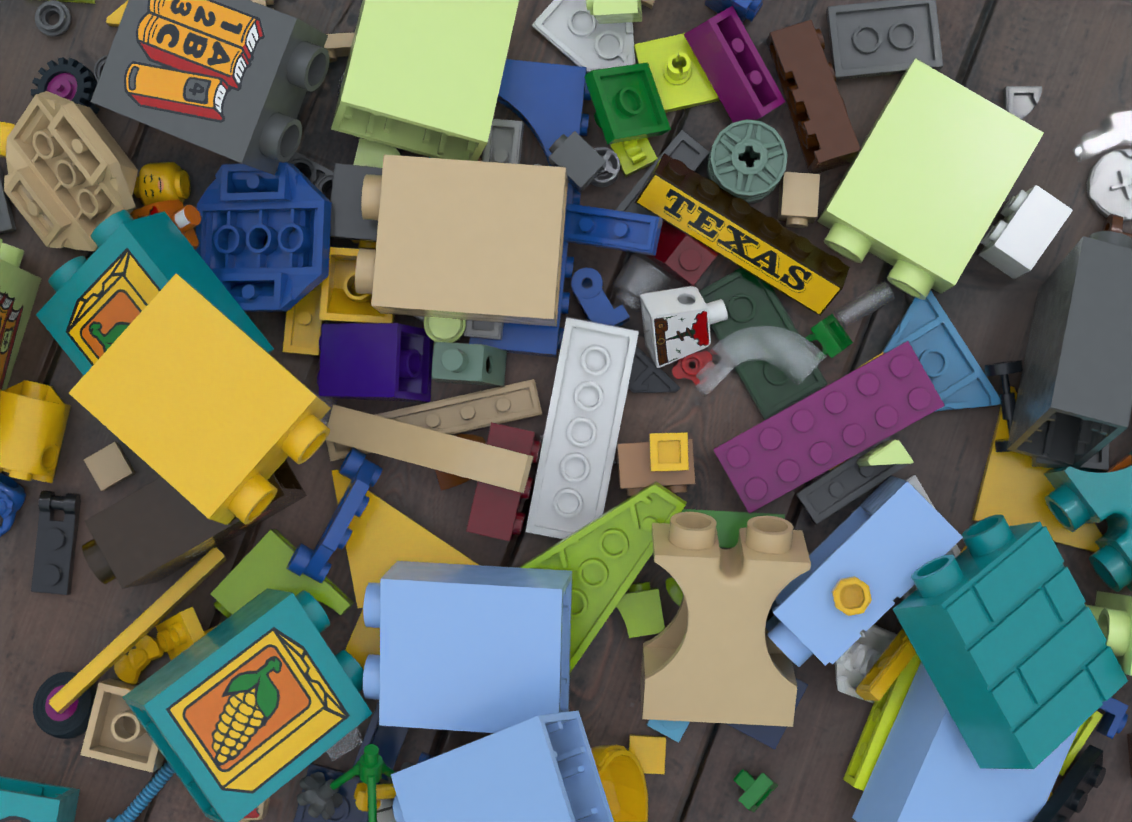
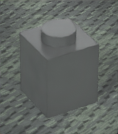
M576 131L569 137L565 134L561 135L549 148V151L552 153L549 156V164L553 167H566L568 182L580 194L606 168V160Z

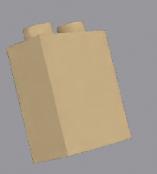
M384 154L382 175L366 174L363 181L362 218L378 220L376 250L359 249L355 270L356 293L372 294L371 306L381 314L557 327L568 190L566 167Z

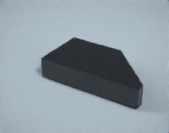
M636 346L628 389L632 393H676L680 387L664 371L657 368L655 363Z

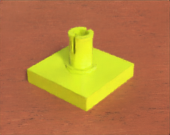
M685 33L634 44L637 63L648 62L665 113L720 100L686 40Z

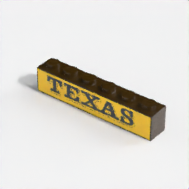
M665 153L643 184L635 200L636 204L662 218L667 223L819 316L843 289L850 267L845 265L839 258L827 254L814 246L807 238L798 236L782 226L776 219L767 217L751 207L745 200L736 198L720 188L714 181L702 177L689 169L682 161L673 159Z

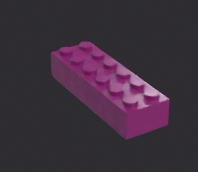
M906 341L722 443L713 450L750 514L945 405L909 341Z

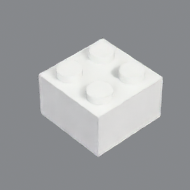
M1037 185L1027 192L1021 190L1016 197L1013 195L1002 209L1001 214L1005 218L1000 220L995 226L992 225L985 233L980 242L984 245V248L979 253V256L1012 279H1016L1032 270L1073 210Z

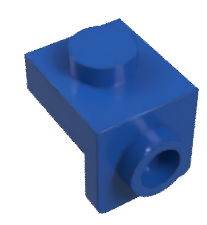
M1111 697L1107 701L1102 702L1103 705L1099 708L1105 711V714L1097 728V732L1112 739L1115 733L1119 734L1126 725L1128 705Z

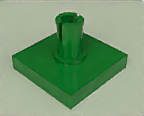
M648 62L592 70L584 76L596 110L594 119L596 124L602 128L607 145L660 136L671 130Z

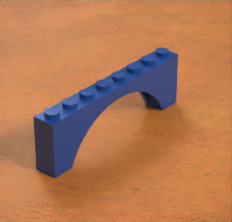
M506 59L497 100L517 115L531 130L538 140L549 164V156L552 154L549 148L561 135L565 134L569 137L576 131L579 135L587 136L589 114H582L584 100L591 101L584 78L587 74V67ZM568 182L567 203L580 205L581 194ZM563 241L557 327L504 323L502 340L470 337L469 344L488 345L507 351V353L557 358V349H561L564 328H560L561 313L568 314L570 292H564L565 278H572L574 257L567 256L569 242Z

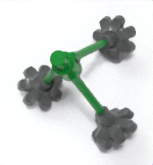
M369 744L365 746L364 754L360 757V761L337 779L325 781L322 772H316L300 780V787L306 791L297 795V801L302 806L310 804L308 809L310 816L317 818L322 814V817L328 820L335 814L334 807H339L343 802L342 795L337 793L339 787L354 776L359 775L360 780L367 784L368 821L377 822L376 783L381 780L382 773L393 783L391 774L398 771L392 770L385 764L379 755L378 746ZM405 762L402 764L400 771L414 764Z

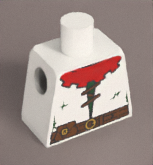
M694 286L640 295L645 346L657 368L708 347L711 343L710 325L728 319L727 309L722 299L705 303L699 290Z

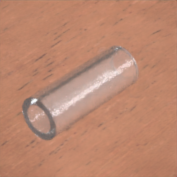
M882 281L835 309L834 313L839 323L846 329L895 300V296L889 285Z

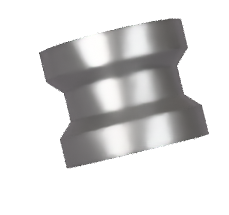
M597 147L594 150L606 160V168L601 172L604 174L598 175L591 184L597 187H607L618 178L620 160L612 149Z

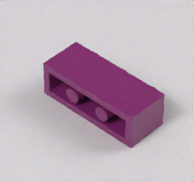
M733 6L684 34L733 123L746 119L757 120L786 102Z

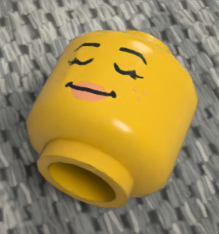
M175 162L148 163L143 165L139 176L136 178L134 194L137 198L141 199L144 206L177 199L183 203L190 195V179L188 173L182 170Z

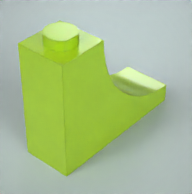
M270 529L211 592V595L217 600L214 606L227 618L267 588L292 592L295 596L305 590L317 601L332 608L340 616L345 614L354 602L327 576L322 583H319L304 574L298 576L287 570V565L296 547L277 529Z

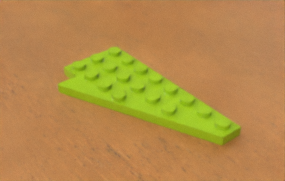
M656 481L518 567L572 571L570 673L653 554L652 523L670 524L671 517L681 513L686 506V501Z

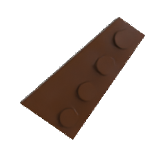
M808 20L770 32L766 42L808 172L817 174L850 164L861 151V148L848 117L844 100L838 91L833 66L830 62H827L824 54L825 42L819 28L815 29L812 20Z

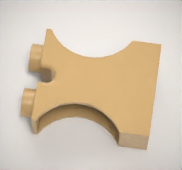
M681 512L671 517L670 524L652 523L654 562L664 568L675 579L683 592V599L677 614L670 624L657 636L643 643L640 676L642 719L793 727L797 695V683L793 664L768 637L767 633L769 631L765 626L769 610L779 593L792 580L810 570L811 561L803 531L793 530L792 523L780 517L757 516L748 520L747 528L739 529L738 543L735 547L721 549L716 529L717 522L709 515L698 512Z

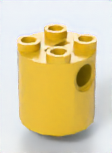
M23 380L5 390L0 389V473L4 471L9 473L10 477L31 481L34 479L53 483L71 405L61 400L54 391L53 386Z

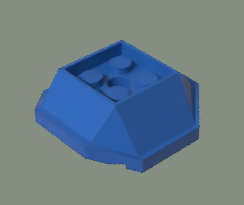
M279 162L275 175L245 164H222L215 175L216 179L206 189L197 203L201 222L196 226L199 247L195 250L244 312H287L329 276L332 202L294 164ZM268 235L267 243L264 246L265 237Z

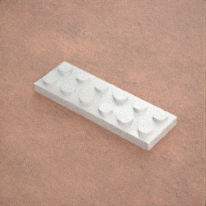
M566 317L525 532L564 539L603 515L639 334L638 330Z

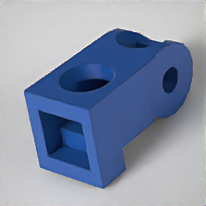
M585 267L574 273L571 281L572 291L588 321L618 327L630 321V316L623 304L615 309L612 307L603 291V280L597 270Z

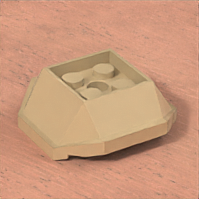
M48 91L36 94L7 137L6 162L8 174L4 178V192L46 247H67L75 250L96 251L99 247L91 238L94 229L111 215L122 210H127L131 214L136 207L132 195L138 169L90 107L76 104Z

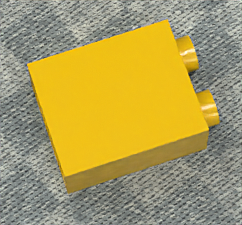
M175 274L69 392L74 399L210 520L228 525L235 516L245 525L256 519L268 507L277 493V488L268 481L271 475L288 456L297 464L304 463L321 447L330 433V428L321 419L331 407L178 274Z

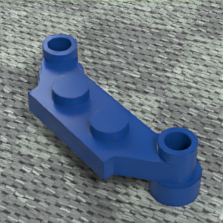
M353 447L348 452L338 473L351 479L349 486L314 550L300 543L287 565V570L298 576L304 574L319 583L323 582L332 565L327 561L337 548L342 550L352 534V530L348 526L354 515L360 517L370 499L365 494L370 486L373 487L382 473L383 468L365 458L366 454Z

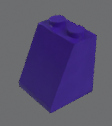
M399 323L322 324V332L319 338V349L321 351L320 371L317 375L319 396L336 399L431 402L433 340L428 337L425 329Z

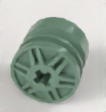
M746 119L731 123L719 133L712 145L706 169L708 179L714 181L720 188L736 198L745 200L749 205L761 202L772 194L786 170L788 154L784 140L774 128L762 121ZM745 152L749 153L751 159H756L752 167H746L745 161H739Z

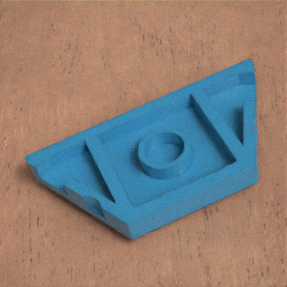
M930 290L925 300L915 297L882 352L886 353L896 346L909 341L945 405L934 412L1001 404L996 390L932 291Z

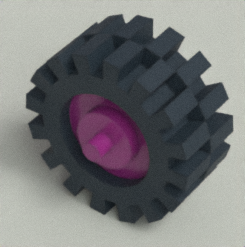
M62 57L58 58V64L53 60L47 63L50 68L49 70H45L43 67L40 68L38 72L43 76L41 79L34 77L32 83L38 89H31V96L34 97L36 94L48 91L76 104L90 107L95 114H98L100 109L90 102L98 81L94 73L81 62L79 63L72 58H69L68 61Z

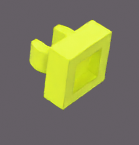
M647 138L610 144V148L617 154L620 160V168L625 178L654 164L658 159Z

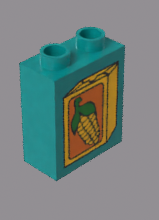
M122 210L105 219L91 234L92 240L99 248L88 259L84 256H78L62 265L51 275L48 283L56 293L36 313L38 319L80 372L85 375L175 274H178L269 354L274 350L272 345L165 211L133 219L127 210Z
M267 588L123 696L127 705L204 815L215 822H239L373 714L359 693L363 690V668L345 650H341L334 656L320 634L330 626L329 618L319 602L305 590L295 596L292 592Z

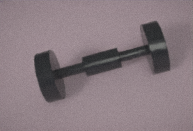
M1022 360L984 365L986 376L1001 375L1003 394H1000L1003 420H1007L1009 435L1016 400L1015 392L1010 391L1008 374L1022 372ZM1009 438L995 440L996 452H1009L1007 450Z

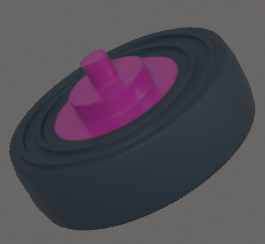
M57 673L48 678L36 693L33 703L34 719L37 725L48 735L60 739H70L87 731L97 691L94 684L62 714L57 713L49 704V700L78 673Z

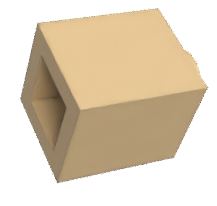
M784 172L780 179L777 220L786 221V226L805 228L808 227V222L813 223L817 219L820 174Z

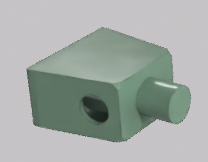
M434 342L432 379L438 383L504 387L507 351L482 344ZM487 357H489L490 359V368L488 373L486 371Z

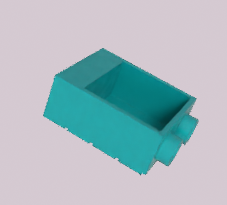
M999 514L978 521L962 533L961 536L967 549L956 558L954 555H944L919 567L911 576L917 590L893 608V611L978 766L983 769H1035L1103 705L1102 702L1107 701L1126 684L1128 679L1111 647L1106 645L1107 640L1089 606H1085L1084 603L1086 601L1068 567H1064V559L1046 526L1043 527L1041 522L1009 526L1004 516Z

